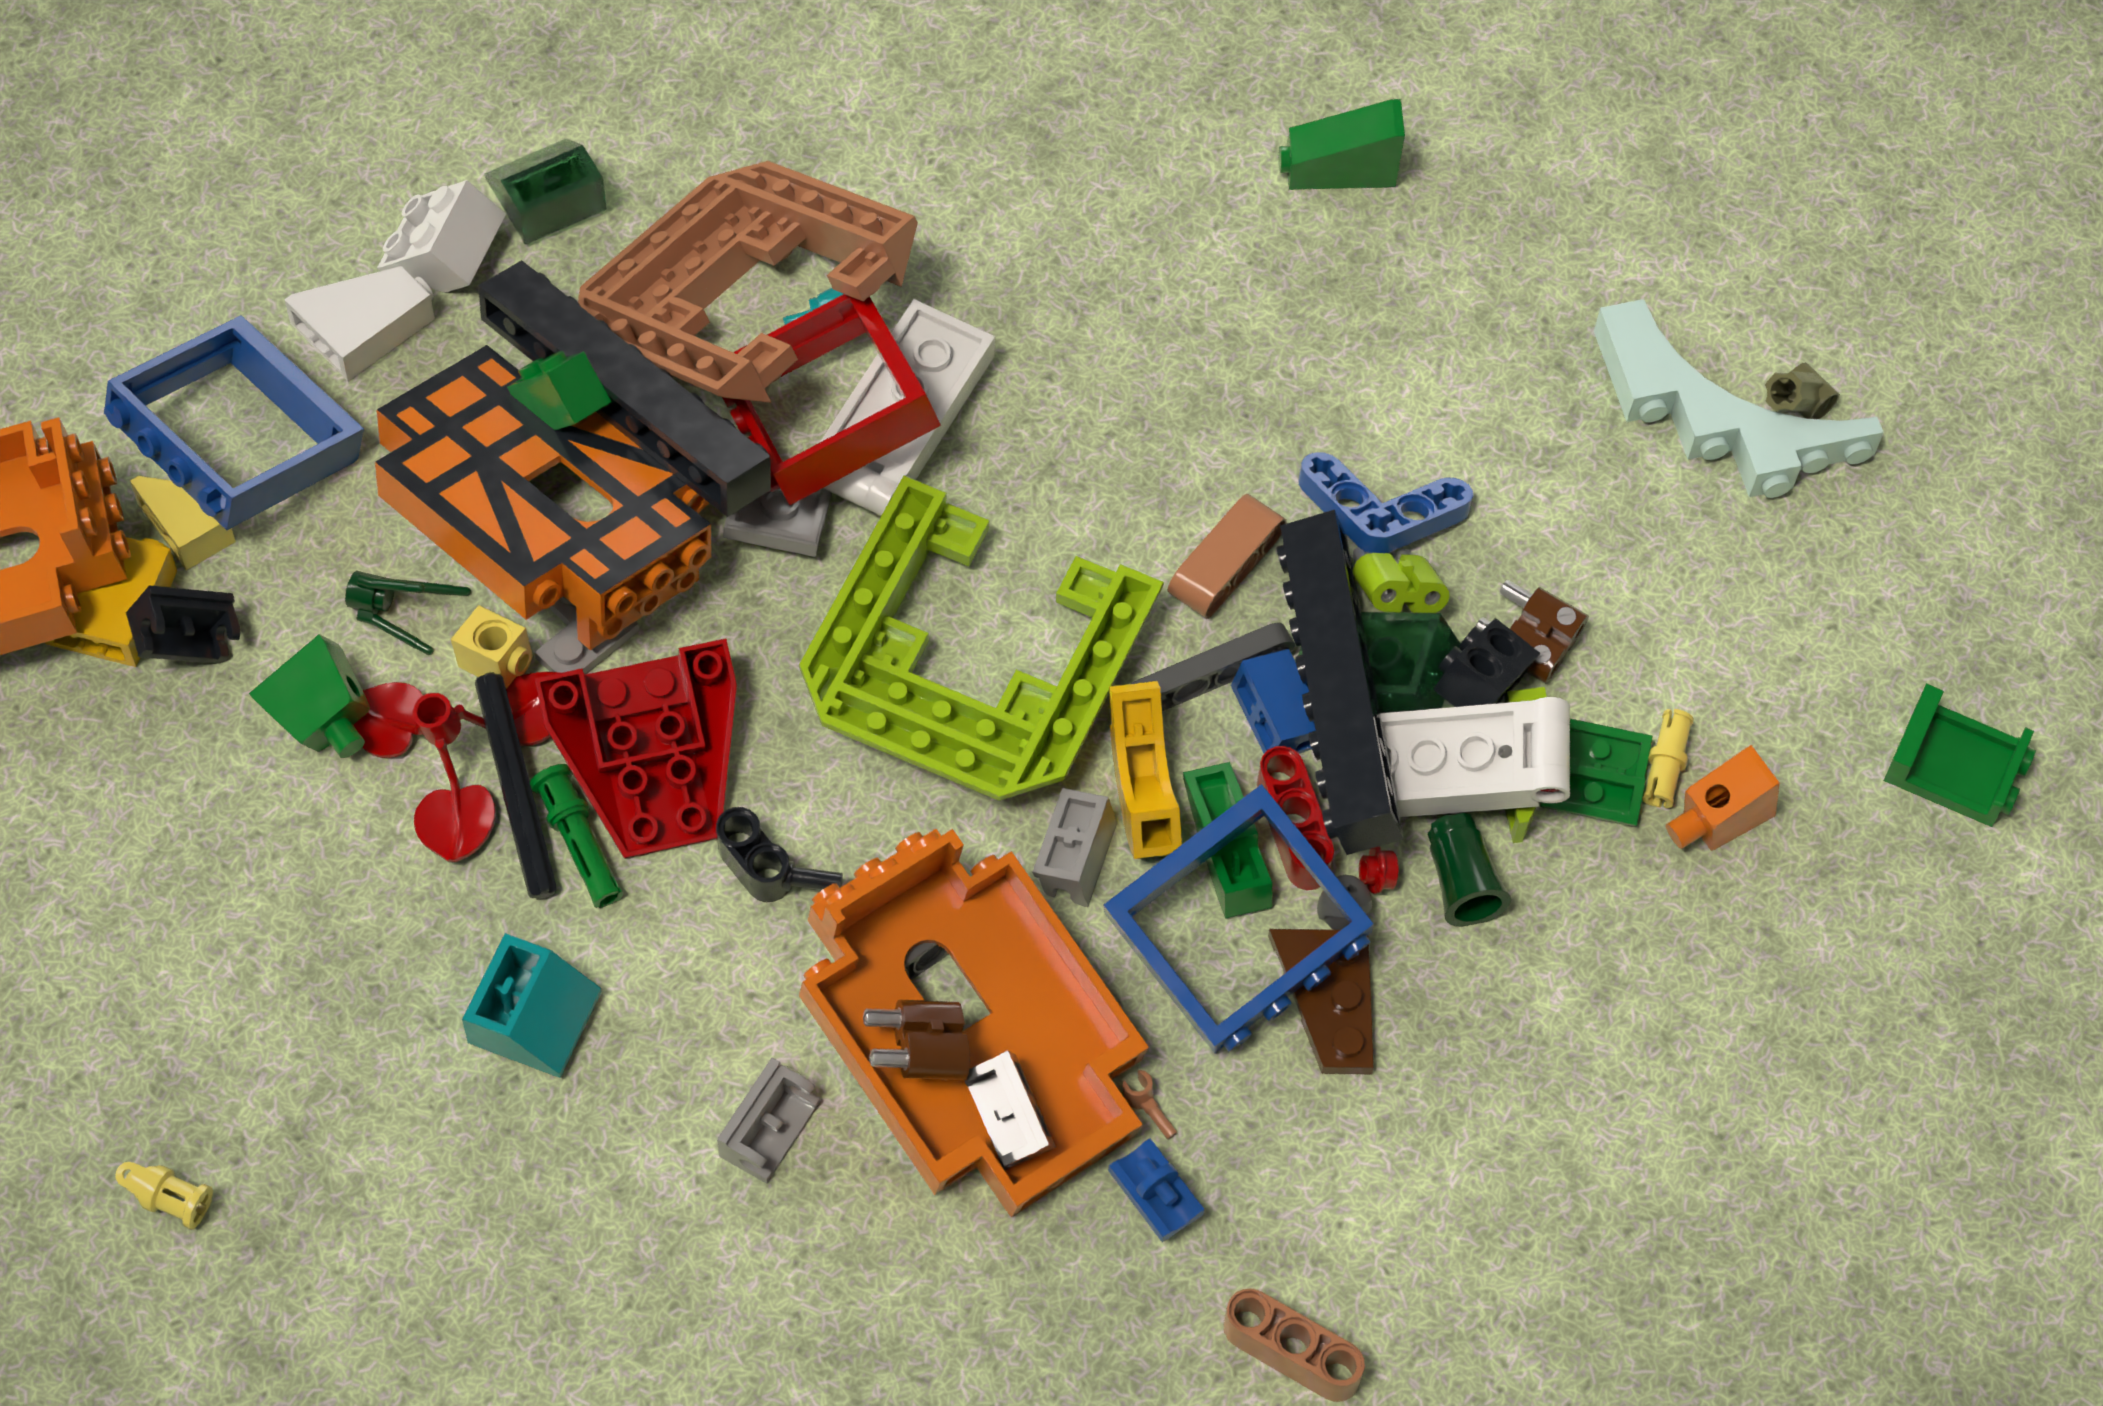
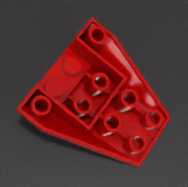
M726 638L681 647L678 649V655L624 667L585 675L583 668L534 678L544 726L624 859L717 839L716 823L724 810L737 689Z

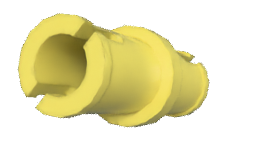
M1671 709L1663 712L1657 745L1652 747L1649 753L1648 761L1652 765L1642 800L1648 805L1661 808L1663 800H1665L1664 807L1666 809L1673 806L1679 773L1685 770L1688 761L1685 748L1694 718L1691 714L1679 709H1674L1673 718H1671Z

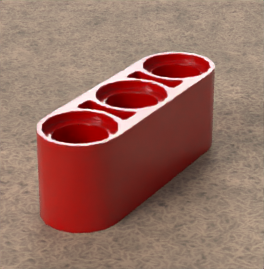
M1275 746L1267 750L1261 758L1257 787L1262 784L1286 815L1296 814L1305 819L1304 822H1293V824L1331 870L1334 846L1327 834L1322 812L1303 759L1292 748ZM1281 772L1289 776L1290 779L1280 781L1274 779L1270 774ZM1269 823L1290 882L1297 888L1306 891L1320 888V885Z

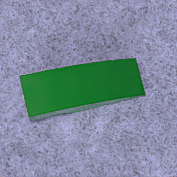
M1230 762L1183 772V780L1197 833L1244 798ZM1253 824L1206 860L1225 919L1272 908L1273 883L1259 850L1258 832L1255 824Z

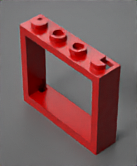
M843 294L767 335L791 345L798 359L783 372L782 377L856 337L867 333L901 392L903 399L782 462L751 401L722 397L728 408L735 404L737 405L736 408L729 412L739 431L743 435L751 432L752 435L747 438L754 443L762 445L770 455L771 492L773 493L781 489L789 505L941 426L924 389L870 296L861 301ZM746 346L736 350L733 353L738 354Z

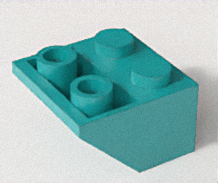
M505 933L462 1018L468 1044L560 1078L602 992L601 988L552 950Z

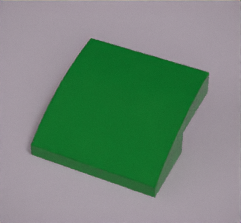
M1570 718V797L1558 803L1541 802L1540 807L1636 827L1653 735Z

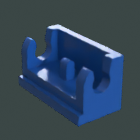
M1287 649L1243 660L1230 686L1263 753L1275 746H1286L1294 749L1299 754L1312 750L1309 732L1315 731L1316 728L1314 721H1309L1302 700V694L1308 693L1309 688L1307 684L1302 683L1296 662L1290 650Z

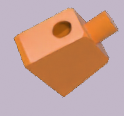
M1750 745L1685 791L1684 813L1665 825L1667 832L1680 849L1701 837L1708 848L1713 851L1776 816L1780 782L1753 746Z

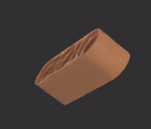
M1246 493L1181 564L1169 583L1168 593L1204 618L1212 617L1282 535L1280 525L1287 524V519Z
M1242 1289L1229 1299L1223 1326L1228 1341L1235 1347L1327 1400L1343 1402L1352 1398L1357 1392L1365 1363L1361 1351L1352 1343L1259 1290ZM1241 1312H1251L1259 1317L1261 1323L1255 1327H1246L1241 1325L1235 1316ZM1286 1338H1296L1304 1343L1306 1350L1293 1354L1287 1352L1280 1342ZM1332 1364L1344 1365L1350 1370L1352 1377L1346 1380L1334 1379L1328 1374L1326 1367Z

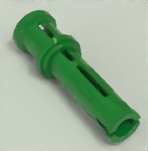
M557 764L537 773L531 779V789L534 793L540 794L548 811L546 820L549 827L557 832L560 831L575 866L588 889L594 907L603 908L619 901L624 894L587 820L590 810L586 800L579 798L570 780L573 773L568 765Z

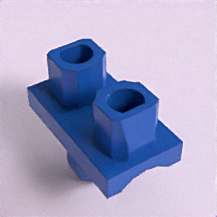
M1151 1138L1143 1142L1127 1156L1114 1161L1108 1166V1172L1161 1242H1164L1204 1215L1205 1209L1180 1178L1173 1164L1167 1161Z

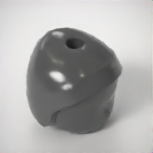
M1346 874L1338 876L1337 879L1367 915L1372 910V899L1367 886L1355 876ZM1323 890L1317 904L1318 917L1324 920L1331 929L1342 930L1350 923Z

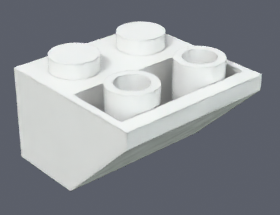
M468 180L448 187L442 186L438 190L424 195H415L404 206L402 210L404 218L397 231L385 242L383 246L385 254L377 269L383 271L402 266L414 279L418 276L431 289L443 293L469 286L506 213Z

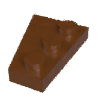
M1269 929L1268 937L1273 950L1277 953L1284 971L1283 975L1341 930ZM1368 944L1351 960L1348 961L1342 955L1330 964L1328 968L1332 972L1331 975L1314 989L1308 991L1303 985L1293 993L1294 1000L1302 1017V1025L1322 1074L1372 1075L1374 1065Z

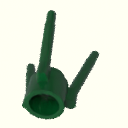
M356 570L351 575L347 584L345 603L347 607L358 609L357 621L372 624L424 654L432 655L434 650L430 645L378 616L377 613L389 610L394 598V591L469 596L471 589L469 587L390 579Z

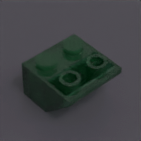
M563 139L485 173V179L525 245L607 209L602 175L585 147L569 139Z

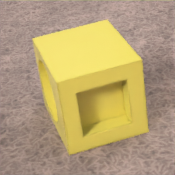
M480 605L477 606L451 638L459 668L477 677L489 672L500 674L503 677L506 689L516 676H521L526 672L533 657L525 627Z

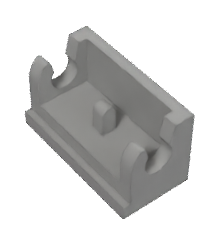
M1062 788L1032 872L1034 877L1039 878L1043 891L1048 896L1055 898L1057 890L1063 889L1070 893V899L1074 904L1084 907L1089 906L1117 825L1109 797Z
M772 1057L717 1138L719 1157L767 1184L821 1102L820 1097L812 1093L815 1085L805 1077L783 1066L780 1061Z

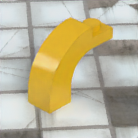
M1158 681L1109 687L1112 719V725H1110L1112 755L1124 829L1134 859L1169 855L1182 845L1180 808L1172 790L1166 760L1160 686Z

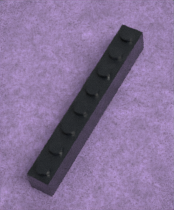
M521 260L478 285L481 320L532 361L542 357L546 359L560 351H564L566 357L584 351L611 400L609 404L596 412L726 517L731 516L771 490V459L762 445L748 439L736 429L729 419L722 418L705 405L697 394L687 391L672 378L669 372L662 368L659 369L644 357L636 346L626 343L612 332L604 321L597 320L584 310L575 298L565 295L551 284L550 280L543 273H537Z
M1335 509L1280 525L1283 545L1277 546V555L1284 574L1289 573L1290 581L1283 582V590L1290 610L1295 609L1296 614L1295 618L1289 619V625L1296 646H1301L1302 655L1296 656V665L1302 683H1308L1309 688L1308 693L1302 694V700L1306 715L1310 722L1314 721L1316 728L1315 731L1309 732V740L1315 759L1321 760L1322 769L1316 771L1315 775L1320 794L1323 799H1328L1329 809L1322 811L1327 834L1330 839L1338 838L1346 855L1404 840L1347 536Z

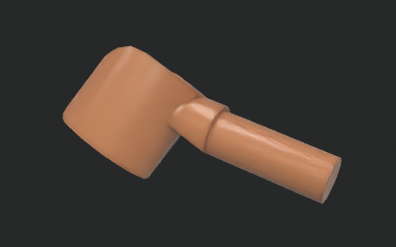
M1139 1070L1138 1080L1145 1089L1137 1092L1132 1091L1128 1084L1123 1081L1124 1098L1130 1107L1143 1109L1168 1140L1176 1135L1177 1131L1154 1100L1153 1082L1150 1074Z

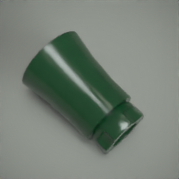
M1460 813L1445 815L1431 823V829L1427 834L1431 843L1430 852L1442 892L1446 922L1453 926L1464 927L1488 922L1504 913L1510 906L1512 899L1497 874L1486 849L1482 834L1476 829L1473 818L1469 814Z

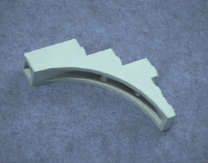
M1644 299L1601 307L1599 310L1594 334L1626 421L1631 422L1642 419L1644 422H1655L1667 414H1671L1688 460L1703 457L1706 460H1714L1732 451L1749 497L1765 495L1768 498H1774L1787 493L1790 489H1793L1800 470H1803L1805 473H1814L1824 469L1829 464L1847 461L1848 464H1859L1875 455L1884 433L1878 417L1844 421L1805 419L1767 410L1727 392L1706 379L1683 359L1657 327Z

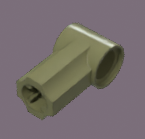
M1806 362L1796 366L1789 373L1775 372L1765 384L1767 389L1766 403L1776 412L1800 413L1805 419L1822 418L1834 407L1840 396Z

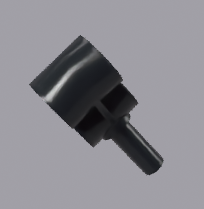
M732 807L725 810L719 816L716 823L718 852L725 864L756 900L765 903L778 901L788 891H791L792 886L823 890L829 885L837 883L840 888L842 887L843 873L795 867V862L789 861L786 851L781 846L772 843L760 829V821L757 815L750 809ZM736 833H744L750 836L742 842H734L728 839ZM767 868L775 869L779 872L771 878H763L757 875L759 871Z

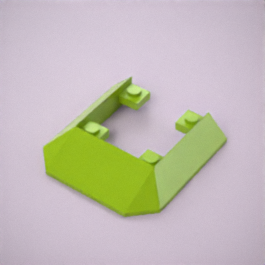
M903 476L799 663V669L821 725L998 801L1065 780L1109 694V687L1113 686L1163 588L1164 582L1122 564L1119 565L1115 572L1075 556L1056 592V603L1090 616L1092 619L1058 685L1055 686L1016 669L997 707H992L912 673L929 642V633L893 618L929 551L970 566L989 531V520L947 503L946 492Z

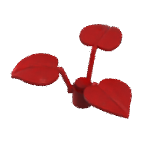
M536 672L516 677L506 689L520 746L539 744L550 738L544 726L534 678L561 672ZM391 682L363 690L370 705V710L354 724V727L365 740L362 748L366 752L379 758L398 757L404 754L411 746L413 734H423L429 743L435 745L440 754L451 790H435L426 795L416 807L414 827L418 838L426 848L447 862H458L469 857L485 843L492 832L496 819V807L492 796L482 785H469L460 789L459 779L447 745L454 742L461 731V719L486 729L484 719L466 711L461 704L453 708L448 698L443 694L428 693L422 695L420 690L407 683Z

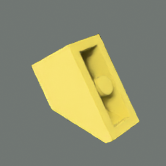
M137 476L130 480L138 505L186 571L236 542L232 528L226 530L213 517L206 515L199 504L182 487L176 486L172 481Z

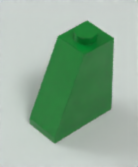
M1390 99L1290 127L1287 146H1279L1278 153L1279 172L1287 173L1289 190L1396 187L1405 139L1401 99Z

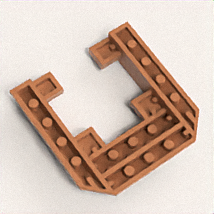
M765 161L705 179L581 285L578 303L597 320L604 321L612 332L626 343L636 346L642 355L659 369H665L670 375L720 397L771 403L765 388L778 380L783 372L798 360L792 346L761 333L738 354L730 352L696 337V334L710 323L704 309L760 260L775 266L778 262L787 258L797 246L839 262L840 264L827 274L833 290L858 300L864 301L876 293L886 281L902 287L918 222L914 215L776 163Z

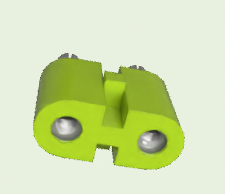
M1359 547L1353 550L1354 554H1352V557L1356 562L1353 567L1354 577L1369 598L1370 603L1379 611L1401 613L1405 602L1411 613L1433 614L1442 610L1447 605L1450 594L1448 588L1429 561L1423 556L1412 555L1408 549L1399 550L1396 553L1395 559L1389 553H1368Z

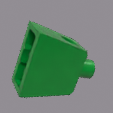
M320 634L249 693L292 737L310 749L320 752L331 744L340 758H347L357 753L365 743V740L354 727V724L369 712L370 705L343 649L338 643Z

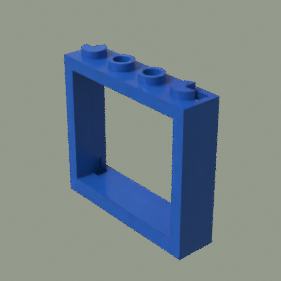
M242 315L108 380L104 414L112 426L122 430L137 445L144 456L151 458L167 473L173 484L182 487L199 504L206 515L213 517L226 530L342 470L359 459L364 428ZM230 363L317 443V445L235 488H232L146 406Z
M1262 784L1103 905L1104 914L1214 1053L1223 1047L1230 1052L1237 1045L1243 1044L1253 1034L1249 1030L1251 1025L1263 1016L1270 1022L1282 1014L1292 1004L1288 998L1303 985L1310 991L1322 983L1332 973L1328 966L1342 955L1348 961L1357 956L1360 950L1371 943L1367 936L1372 933L1374 925ZM1265 817L1350 924L1217 1025L1132 917L1254 823Z

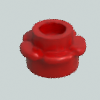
M1380 846L1370 849L1369 855H1363L1359 861L1360 880L1368 886L1369 891L1373 894L1395 888L1399 873L1395 852L1392 850H1381Z

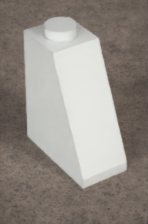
M402 266L294 293L284 299L290 324L347 381L353 379L435 319L432 300L434 299L432 290L422 278L417 276L414 279Z

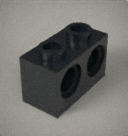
M1495 617L1482 631L1475 626L1459 647L1455 646L1438 667L1444 675L1433 690L1454 707L1501 703L1506 697L1507 691H1512L1518 685L1541 653Z

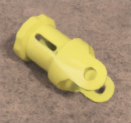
M125 1162L116 1170L115 1176L118 1184L133 1193L143 1209L150 1212L161 1210L183 1220V1226L186 1228L195 1229L210 1207L213 1195V1188L206 1184H201L199 1187L175 1177L174 1171L168 1167L159 1165L145 1168L133 1162ZM131 1170L126 1178H124L125 1171ZM172 1196H179L185 1199V1201H180L176 1198H173Z

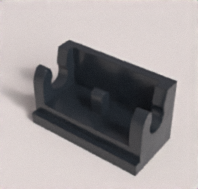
M149 585L126 612L138 656L142 658L218 664L225 662L229 657L228 645L224 639L225 629L229 640L240 639V626L233 606L235 602L233 593Z

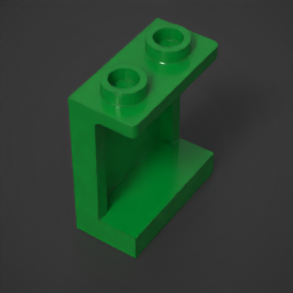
M1926 683L1883 781L1992 827L2000 812L2006 815L2010 814L2018 797L2020 788L2012 784L2016 774L2025 777L2035 756L2036 750L2028 747L2034 731L2025 727L2020 737H2014L1938 705L1944 691Z

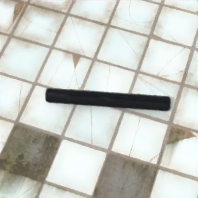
M489 672L476 678L475 688L527 893L530 898L541 900L554 895L557 887L504 680L500 674Z

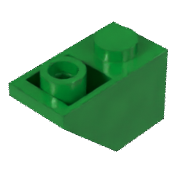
M560 351L546 359H543V357L519 369L518 372L521 379L507 386L510 394L553 430L576 424L611 402L584 351L566 357L564 351Z

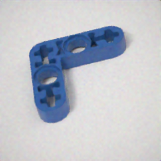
M1323 452L1311 453L1303 458L1298 478L1302 491L1323 512L1335 509L1345 534L1360 549L1368 553H1389L1462 522L1468 517L1473 500V490L1469 484L1457 478L1446 477L1382 503L1339 459ZM1350 499L1359 503V506L1347 507L1338 503V500ZM1416 512L1422 514L1425 519L1413 520L1404 516L1403 513Z

